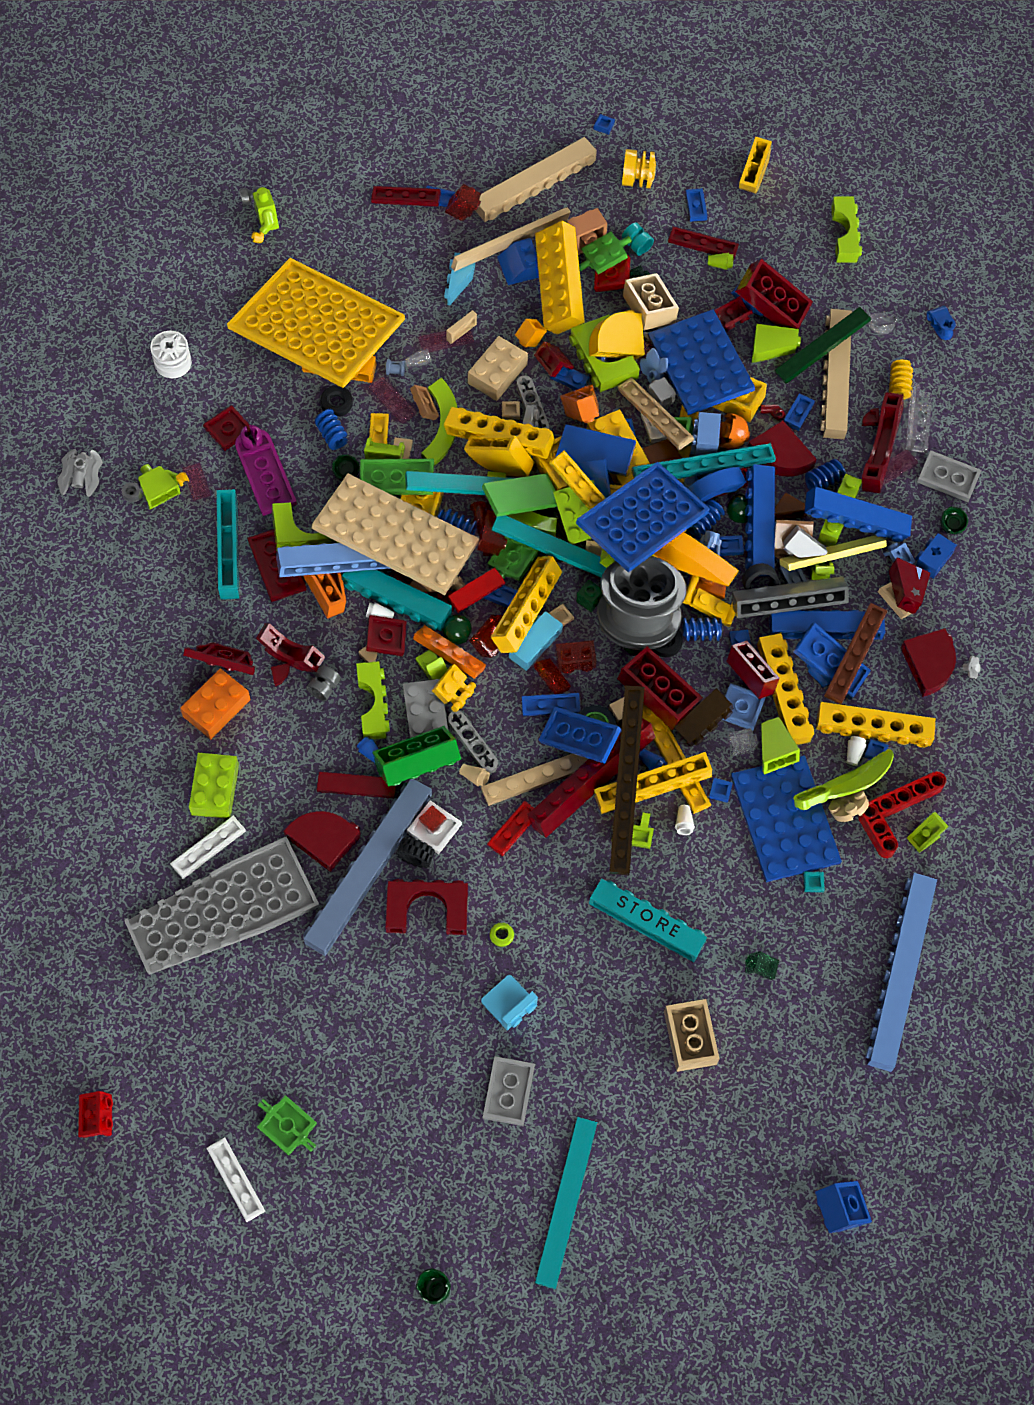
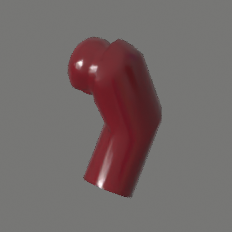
M776 404L760 405V414H770L776 420L784 419L785 412L780 406Z

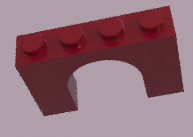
M402 879L388 881L386 933H406L407 912L411 903L422 896H433L442 901L446 907L447 935H467L468 883L459 880L452 883H444L442 880L424 882L419 879L412 882H404Z

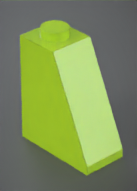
M757 324L751 362L756 363L794 354L796 347H800L801 337L798 336L799 329Z
M777 717L761 723L763 774L799 762L800 749L781 719Z

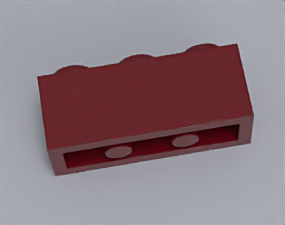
M748 641L732 645L727 663L758 699L773 695L780 679Z

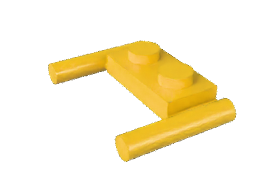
M692 575L683 603L690 605L711 618H716L717 621L721 618L725 626L731 627L735 617L733 601L730 605L700 588L696 589L700 577Z

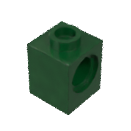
M588 580L577 592L576 602L592 612L603 595L601 588Z

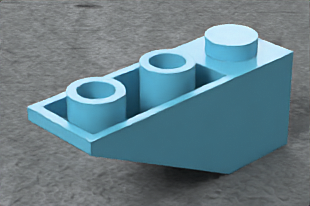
M450 259L449 270L452 271L447 276L449 288H445L444 296L447 299V305H451L472 281L475 263L454 272L451 268L454 259Z

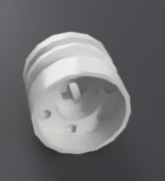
M170 330L163 331L153 338L150 348L157 372L166 378H178L186 374L191 367L192 361L188 342L184 335Z

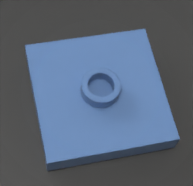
M730 683L725 697L732 703L734 709L731 716L724 721L753 731L766 697L758 699L751 690Z

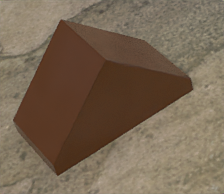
M785 493L775 506V522L776 520L806 517L807 514L804 513L805 503Z

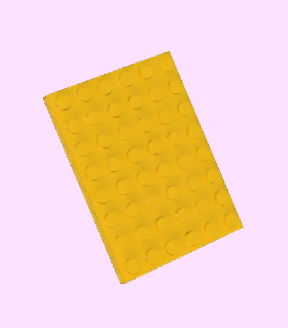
M289 258L227 323V327L235 333L344 388L405 320V315Z

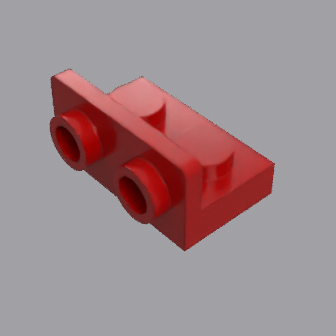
M96 1091L79 1095L78 1137L112 1135L113 1100L111 1094Z

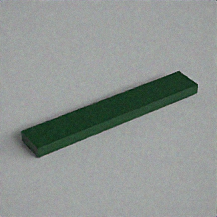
M858 307L775 369V373L787 384L869 323L871 317L861 307Z

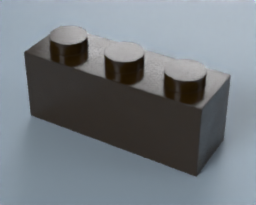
M716 688L674 726L675 731L690 747L693 745L697 746L704 740L703 736L708 732H713L719 726L718 723L722 719L726 720L731 716L734 709L733 705Z

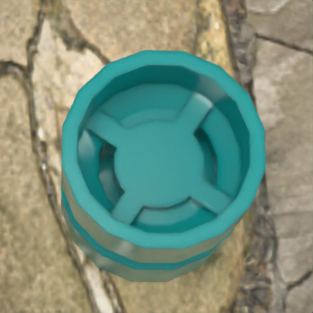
M635 222L624 230L621 238L624 239L629 235L632 242L627 245H631V249L638 256H641L652 247L654 239Z

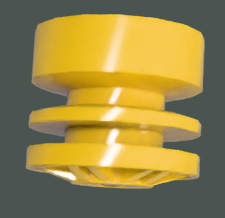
M626 149L622 186L633 187L635 179H639V187L642 188L643 180H647L646 188L651 189L656 168L655 152H650V159H645L646 151H643L642 157L638 158L637 150Z

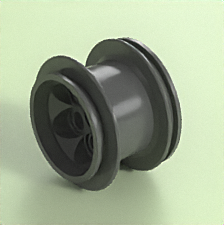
M650 556L629 573L617 561L606 568L601 578V591L603 595L597 606L598 622L603 633L614 643L633 650H643L647 646L650 649H656L671 641L681 624L682 613L680 606L686 597V583L681 573L668 562L654 556Z

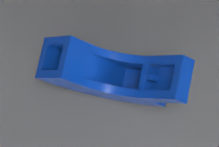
M732 467L707 475L688 486L687 489L704 503L717 495L735 492L747 482L740 467Z

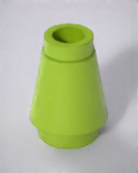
M728 252L709 255L708 266L725 270L733 268V254Z

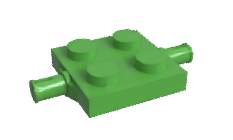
M610 231L581 248L586 261L579 264V270L582 271L590 266L599 275L625 260L628 256L623 247L632 242L631 238L628 235L624 239L618 240Z
M505 536L488 562V566L492 569L496 568L503 579L511 577L520 582L539 551Z
M286 1095L273 1107L265 1099L259 1102L258 1106L266 1112V1116L257 1128L288 1156L301 1144L310 1152L313 1151L316 1144L307 1137L310 1131L317 1125L316 1121Z

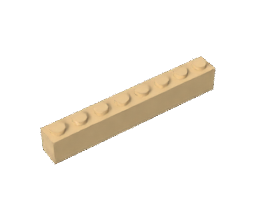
M583 137L473 198V209L484 222L493 220L502 212H508L513 206L522 204L531 196L538 195L545 188L549 189L554 183L565 180L572 173H578L581 168L587 165H592L596 161L597 150Z
M831 309L829 316L826 315L825 326H828L829 330L852 313V311ZM851 336L824 355L827 356V359L823 362V370L826 371V375H823L822 385H825V390L822 391L821 400H824L825 403L821 407V416H824V420H821L820 424L823 438L845 439L847 433Z

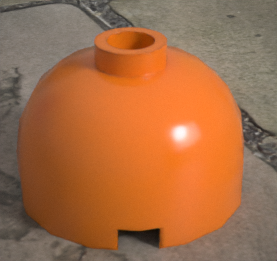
M727 413L724 416L727 418L726 421H721L719 439L721 438V444H719V447L734 450L740 448L749 440L750 431L743 417Z

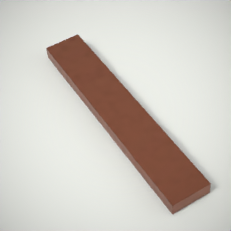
M872 603L869 604L824 697L842 705L888 610Z

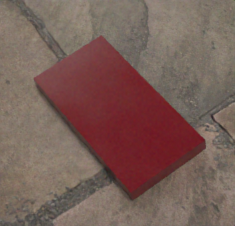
M274 529L247 538L271 602L306 591L302 576L279 577Z

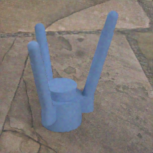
M706 531L705 535H702L700 543L704 544L707 548H715L716 545V554L720 556V546L722 540L719 539L720 534Z

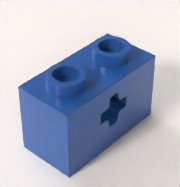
M938 533L934 539L931 537L925 545L927 547L925 551L921 550L915 558L917 560L915 566L930 572V577L934 579L951 557L957 545Z

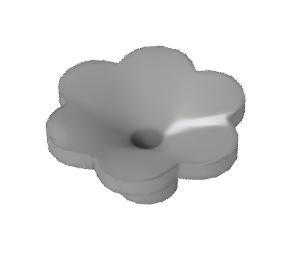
M970 656L969 662L963 664V671H968L969 678L977 679L981 669L979 658Z

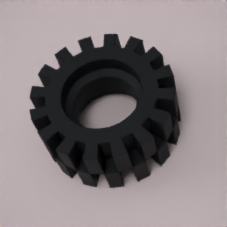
M404 837L401 840L396 852L398 858H401L403 862L406 861L407 864H413V866H418L419 868L429 867L435 854V850L432 849V846L427 845L426 842L423 843L419 839L416 840L409 837Z

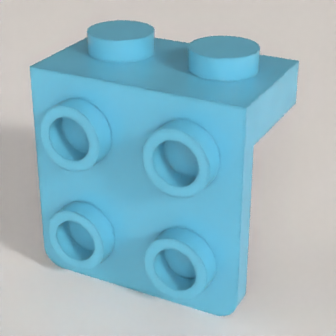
M511 975L506 976L481 999L484 1007L507 1031L511 1027H516L526 1013L530 1014L534 1011L538 1001V997L533 991L529 994Z

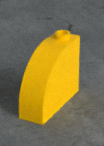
M755 137L739 183V189L757 193L770 159L772 141Z
M627 310L615 313L599 322L590 336L589 355L622 359L631 355L634 359L644 356L642 313Z
M470 435L464 447L465 452L476 463L488 470L506 473V476L527 477L535 463L515 435Z

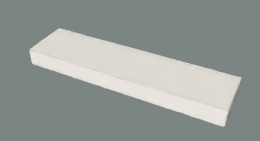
M233 815L172 861L170 865L184 879L246 832V830Z
M224 1137L207 1147L245 1221L248 1222L264 1213L265 1210L226 1138Z

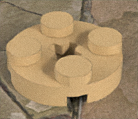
M864 790L854 794L834 798L828 808L835 820L848 822L854 820L853 816L857 814L861 816L867 810L869 801Z

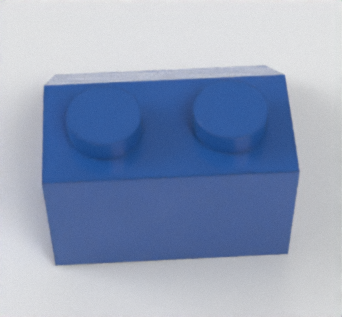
M531 238L513 242L497 256L507 285L539 278L537 253Z
M858 1181L835 1183L815 1192L818 1206L821 1208L824 1217V1224L829 1233L841 1232L872 1222Z

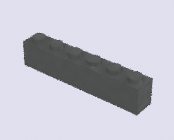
M842 576L732 591L733 610L737 618L846 604L849 603V587Z

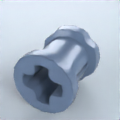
M387 359L386 375L400 374L404 376L405 361L398 362Z

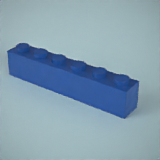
M754 464L747 470L745 477L746 481H748V488L745 493V497L748 499V505L745 509V515L748 516V522L745 526V533L747 534L745 568L748 569L755 564L764 563L770 565L775 570V467ZM764 574V575H759V576H760V577H769L770 575Z
M814 487L806 492L804 513L811 515L813 518H823L830 523H840L847 528H856L864 533L876 534L877 537L890 538L894 542H902L911 535V515L819 487Z
M816 609L812 611L795 610L773 613L769 617L770 635L781 633L783 639H801L810 625L815 622L833 639H853L866 611H822ZM883 619L874 640L883 639L886 632L885 619Z

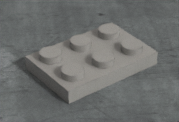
M930 450L917 483L969 502L981 470Z
M440 679L403 684L410 738L442 726L448 729L445 705L432 692V689Z
M494 1056L483 1119L524 1126L535 1068L534 1063Z

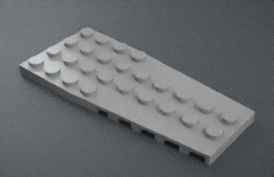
M287 836L225 864L209 873L210 875L204 879L194 881L193 885L184 890L180 889L173 896L158 901L153 907L147 910L143 909L139 912L140 914L133 918L125 919V924L147 973L150 975L261 934L320 907Z

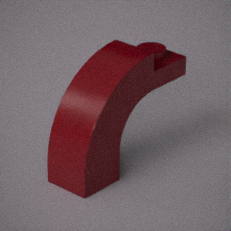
M265 623L256 637L266 647L264 650L277 660L285 664L289 663L290 666L301 671L317 672L325 658L313 645H300L287 639L270 623Z

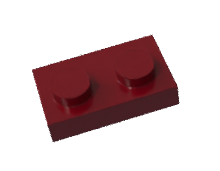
M740 296L714 310L726 332L736 327L734 323L739 321L741 324L749 320V315L753 313L752 310H747Z

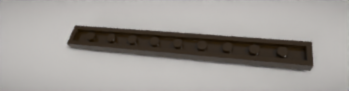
M625 685L609 874L630 875L645 687Z

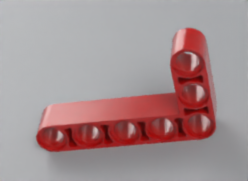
M937 771L875 798L869 801V806L866 810L872 816L869 817L864 813L861 816L858 815L861 825L881 857L891 858L898 848L897 839L884 818L940 793L946 784V777L943 773ZM932 781H937L939 786L934 785ZM915 788L921 789L923 793H918ZM898 796H903L906 801L900 800ZM881 804L888 805L889 809L883 808ZM874 828H879L882 833L875 832ZM883 845H889L892 850L885 849Z

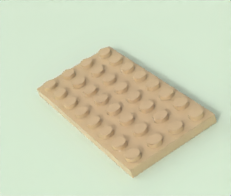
M350 474L345 476L313 522L311 528L443 595L447 593L479 542V538Z

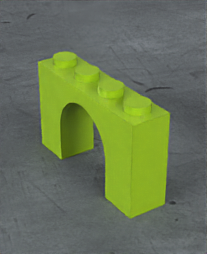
M610 314L571 328L569 336L570 344L576 347L579 360H583L584 369L587 374L590 373L592 384L595 388H598L599 392L619 386L631 377L634 380L638 379L640 371L632 355L615 362H603L589 355V341L593 329L599 322L609 317Z
M291 502L272 504L276 551L277 548L284 546L295 547L320 545L322 543H339L321 533L311 534L301 531L293 521Z

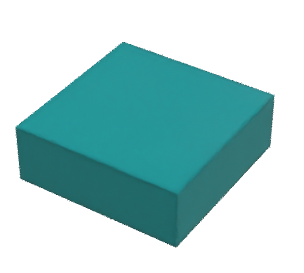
M804 871V892L824 893V872Z

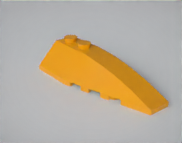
M685 532L654 553L657 558L668 562L677 570L687 572L693 576L703 577L705 580L729 587L739 570Z

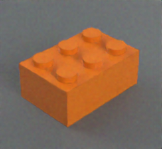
M220 668L180 709L182 716L211 740L251 699L249 691Z

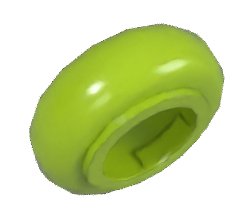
M497 923L490 930V939L496 946L505 947L513 941L514 930L507 923ZM498 930H505L508 936L505 939H499L496 936V932Z

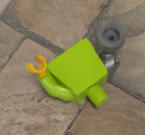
M254 186L253 190H249L246 187L241 188L239 193L243 206L250 205L251 201L254 200L255 211L261 226L260 232H253L251 238L255 243H262L264 234L266 235L270 230L279 228L272 195L269 189L262 186Z
M145 464L140 468L143 475L138 477V481L125 484L121 491L123 498L128 502H137L144 496L149 509H152L181 494L179 485L182 487L183 482H189L190 480L185 472L177 474L168 469L164 470L161 466L152 469L149 464Z

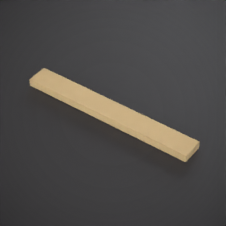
M568 207L461 253L454 257L451 268L455 272L507 249L513 242L532 238L535 236V233L559 221L567 222L570 210Z

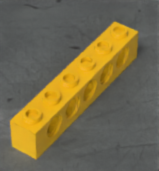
M451 407L444 422L448 435L469 439L470 435H517V439L529 455L545 459L548 458L555 442L553 432L547 428H538L531 424H521L514 420L484 415L481 412L467 411L464 408Z
M553 556L537 557L491 635L492 640L501 653L517 652L562 574V570Z
M781 633L759 637L757 646L760 656L780 678L775 693L772 695L779 718L797 745L809 743L814 735V728L812 724H809V712L802 702L804 700L803 692L797 686L798 676L796 673H793L792 657L788 656L787 641L783 640ZM772 654H777L780 657L776 658ZM777 671H783L785 674H779ZM782 688H789L790 691H784ZM789 704H792V705H794L796 708H794V709L789 708L788 705H789ZM794 721H797V722H799L801 725H800V726H796V725L793 724V722H794Z
M821 702L818 708L816 730H821L825 734L835 732L840 733L842 736L856 735L864 739L877 738L881 742L897 741L901 745L911 743L925 748L931 746L934 741L936 718ZM837 718L841 723H837L833 719ZM852 721H857L860 725H855ZM871 724H876L879 728H874ZM891 727H896L898 731L892 730ZM910 729L915 730L918 734L912 733Z
M706 752L638 774L635 803L712 777V767ZM617 782L594 789L595 799L601 814L615 810Z

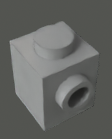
M665 377L650 383L648 393L663 408L674 403L676 392Z

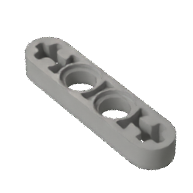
M529 376L519 377L517 380V390L524 409L526 410L528 404L536 405L541 415L536 420L535 427H538V422H540L542 428L549 429V423L533 380ZM522 382L528 384L527 391H525V386L522 385ZM531 396L534 397L535 401L527 402L525 398Z
M459 710L457 712L452 711L448 716V724L480 768H485L489 773L495 772L498 768V760L464 713ZM453 717L460 718L461 728L456 721L453 722ZM464 731H471L473 736L465 739L462 733ZM477 745L482 746L484 749L480 754L473 751V748ZM485 755L488 762L493 761V767L485 766L486 761L483 758Z

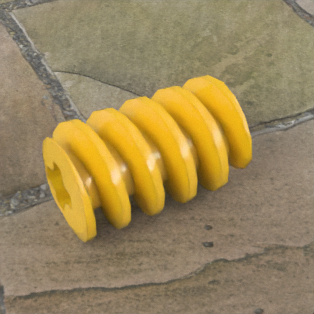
M900 359L893 361L891 364L889 393L903 394V400L911 397L913 368L910 361Z

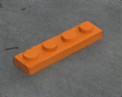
M426 625L414 634L413 639L452 665L455 664L461 671L474 679L486 667L485 663Z

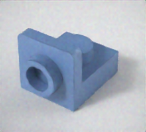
M895 542L888 546V550L883 553L884 556H890L893 562L897 557L911 564L916 562L906 543L898 544Z

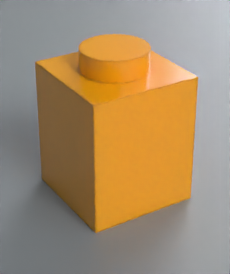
M525 319L515 336L519 339V343L522 346L536 347L547 330L537 319Z

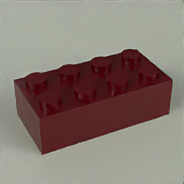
M759 259L749 265L735 291L779 327L799 329L813 303L810 298L763 259Z
M648 646L621 669L617 678L624 686L645 687L643 704L671 730L675 729L674 726L689 714L703 698Z

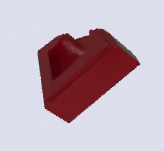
M879 408L871 409L865 414L862 426H878L880 419Z
M289 663L271 667L275 686L282 684L290 673Z

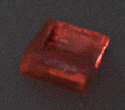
M433 805L419 817V821L432 833L447 820Z

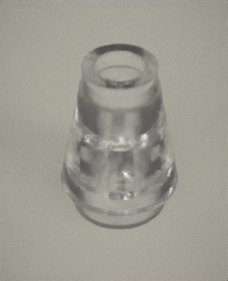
M422 348L405 358L408 368L426 366L432 362L428 348L424 350Z

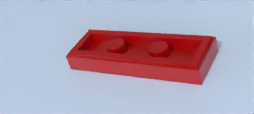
M493 568L450 594L448 599L459 613L505 585V581L497 569Z
M524 801L490 839L487 845L503 857L531 825L527 814L534 807Z

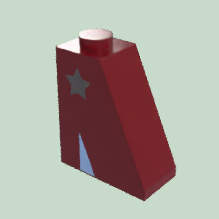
M897 557L889 568L896 605L898 608L914 615L923 602L930 572Z

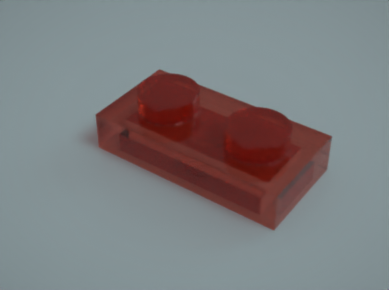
M550 658L537 661L534 664V669L554 694L563 693L570 689L571 685Z

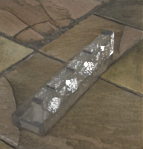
M913 382L912 390L910 391L911 397L909 398L905 450L927 453L932 393L920 391V383ZM919 397L927 398V402L921 404ZM920 410L926 415L922 419L918 416V411ZM919 424L925 429L921 433L917 430ZM920 439L924 446L915 445L916 440Z

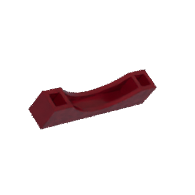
M885 392L875 442L862 475V491L881 493L904 408L903 394Z

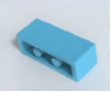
M546 611L541 616L538 615L517 652L509 653V658L527 671L562 633L563 624Z

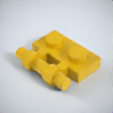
M453 664L432 689V692L444 704L450 701L453 704L451 710L457 712L466 704V699L472 696L476 684L470 682L466 685L464 681L467 676ZM457 690L461 692L460 696L456 695Z

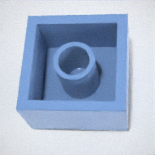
M699 412L698 419H694L692 433L694 441L691 444L690 455L699 456L718 451L721 414Z

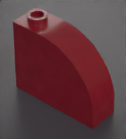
M784 421L749 441L748 447L771 443L776 460L772 463L760 465L774 466L775 475L793 477L802 475L815 467L816 457Z
M946 628L904 640L900 649L922 697L939 691L948 682L956 664V652L951 634H948Z
M325 811L304 814L295 819L284 830L285 837L287 836L290 842L329 872L335 868L361 838L360 828L354 822L349 823L341 816Z

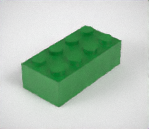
M445 726L372 752L377 771L388 786L399 785L402 781L418 778L421 774L434 772L440 767L455 764L456 761L461 760L456 739Z

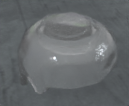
M885 311L870 315L871 321L868 323V326L874 333L886 335L894 329L897 318L895 314L888 316Z

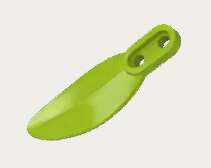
M887 749L848 773L834 778L823 785L815 786L796 794L793 797L795 807L800 810H807L813 805L826 802L828 799L854 794L872 786L890 768L894 757L893 751Z

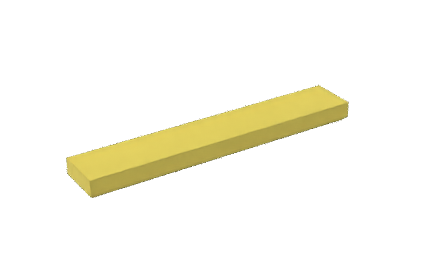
M874 535L826 547L828 551L826 555L798 558L796 555L780 558V565L791 571L886 547V540Z

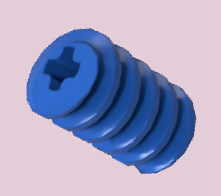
M327 409L316 416L315 425L318 427L323 438H325L329 448L337 450L347 444L348 439L346 437L348 434L344 431V427L341 426V422L337 420L338 418L334 415L333 409Z
M832 459L830 462H826L824 465L805 474L807 488L809 490L814 487L827 488L829 484L833 485L835 481L839 482L841 478H844L846 471L838 460Z
M712 499L705 502V505L710 508L709 513L687 529L698 540L701 539V534L705 535L706 530H710L711 525L714 526L716 521L721 520V516L725 515L722 506Z
M451 508L446 512L445 509L440 512L439 519L474 536L478 521L470 524L471 518L469 517L464 521L465 515L463 514L460 518H457L458 512L456 511L451 515Z
M683 618L682 635L686 637L687 641H689L691 636H693L694 641H697L698 636L701 637L702 641L705 640L706 636H708L709 641H712L713 636L716 637L717 641L720 640L722 634L721 618L719 622H717L716 618H712L711 623L709 618H705L704 622H702L701 618H697L696 623L694 618H690L689 622H687L686 618Z

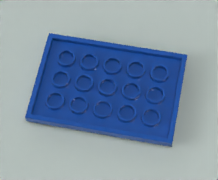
M714 309L648 333V338L653 348L657 351L659 358H668L666 373L687 415L755 391V386Z
M656 462L579 517L576 524L629 573L706 516L710 508L659 462Z
M805 755L799 757V762L767 774H763L762 766L731 773V779L766 882L802 874L804 871L810 872L841 864L842 861L822 803L813 805L807 810H800L794 805L793 797L796 794L815 787Z

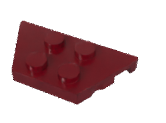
M214 642L207 643L206 645H197L196 650L189 647L184 648L183 656L204 661L211 666H222L228 671L236 670L254 675L255 666H252L253 660L250 658L249 652Z

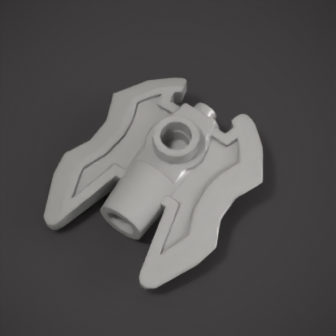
M73 449L61 459L63 468L58 477V487L62 495L66 494L71 482L74 488H83L85 482L86 495L88 497L92 495L99 484L98 471L103 464L100 455L96 451L91 450V455L88 456L85 452L77 455V450Z

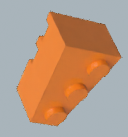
M593 384L560 396L567 417L589 423L599 416V404Z
M341 572L303 575L327 619L344 612L346 596Z

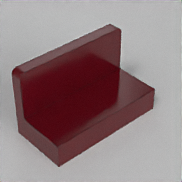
M543 341L534 354L536 359L552 377H556L563 366L571 370L574 368L560 348Z

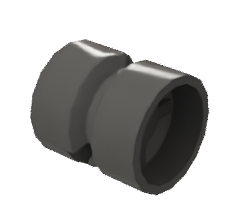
M322 665L315 673L316 678L311 679L306 689L312 696L326 702L333 693L332 689H335L340 683L341 677L332 668Z

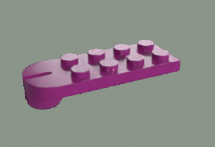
M249 425L255 443L253 445L245 426L237 437L235 446L262 516L272 513V504L291 502V507L297 505L296 498L270 435L257 426Z

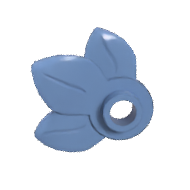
M655 348L649 350L646 359L642 358L640 360L641 371L647 376L649 383L663 378V373L668 368V358L660 359Z

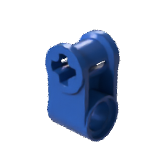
M941 306L927 311V320L931 322L930 325L934 328L939 338L942 340L951 339L956 323L947 307Z

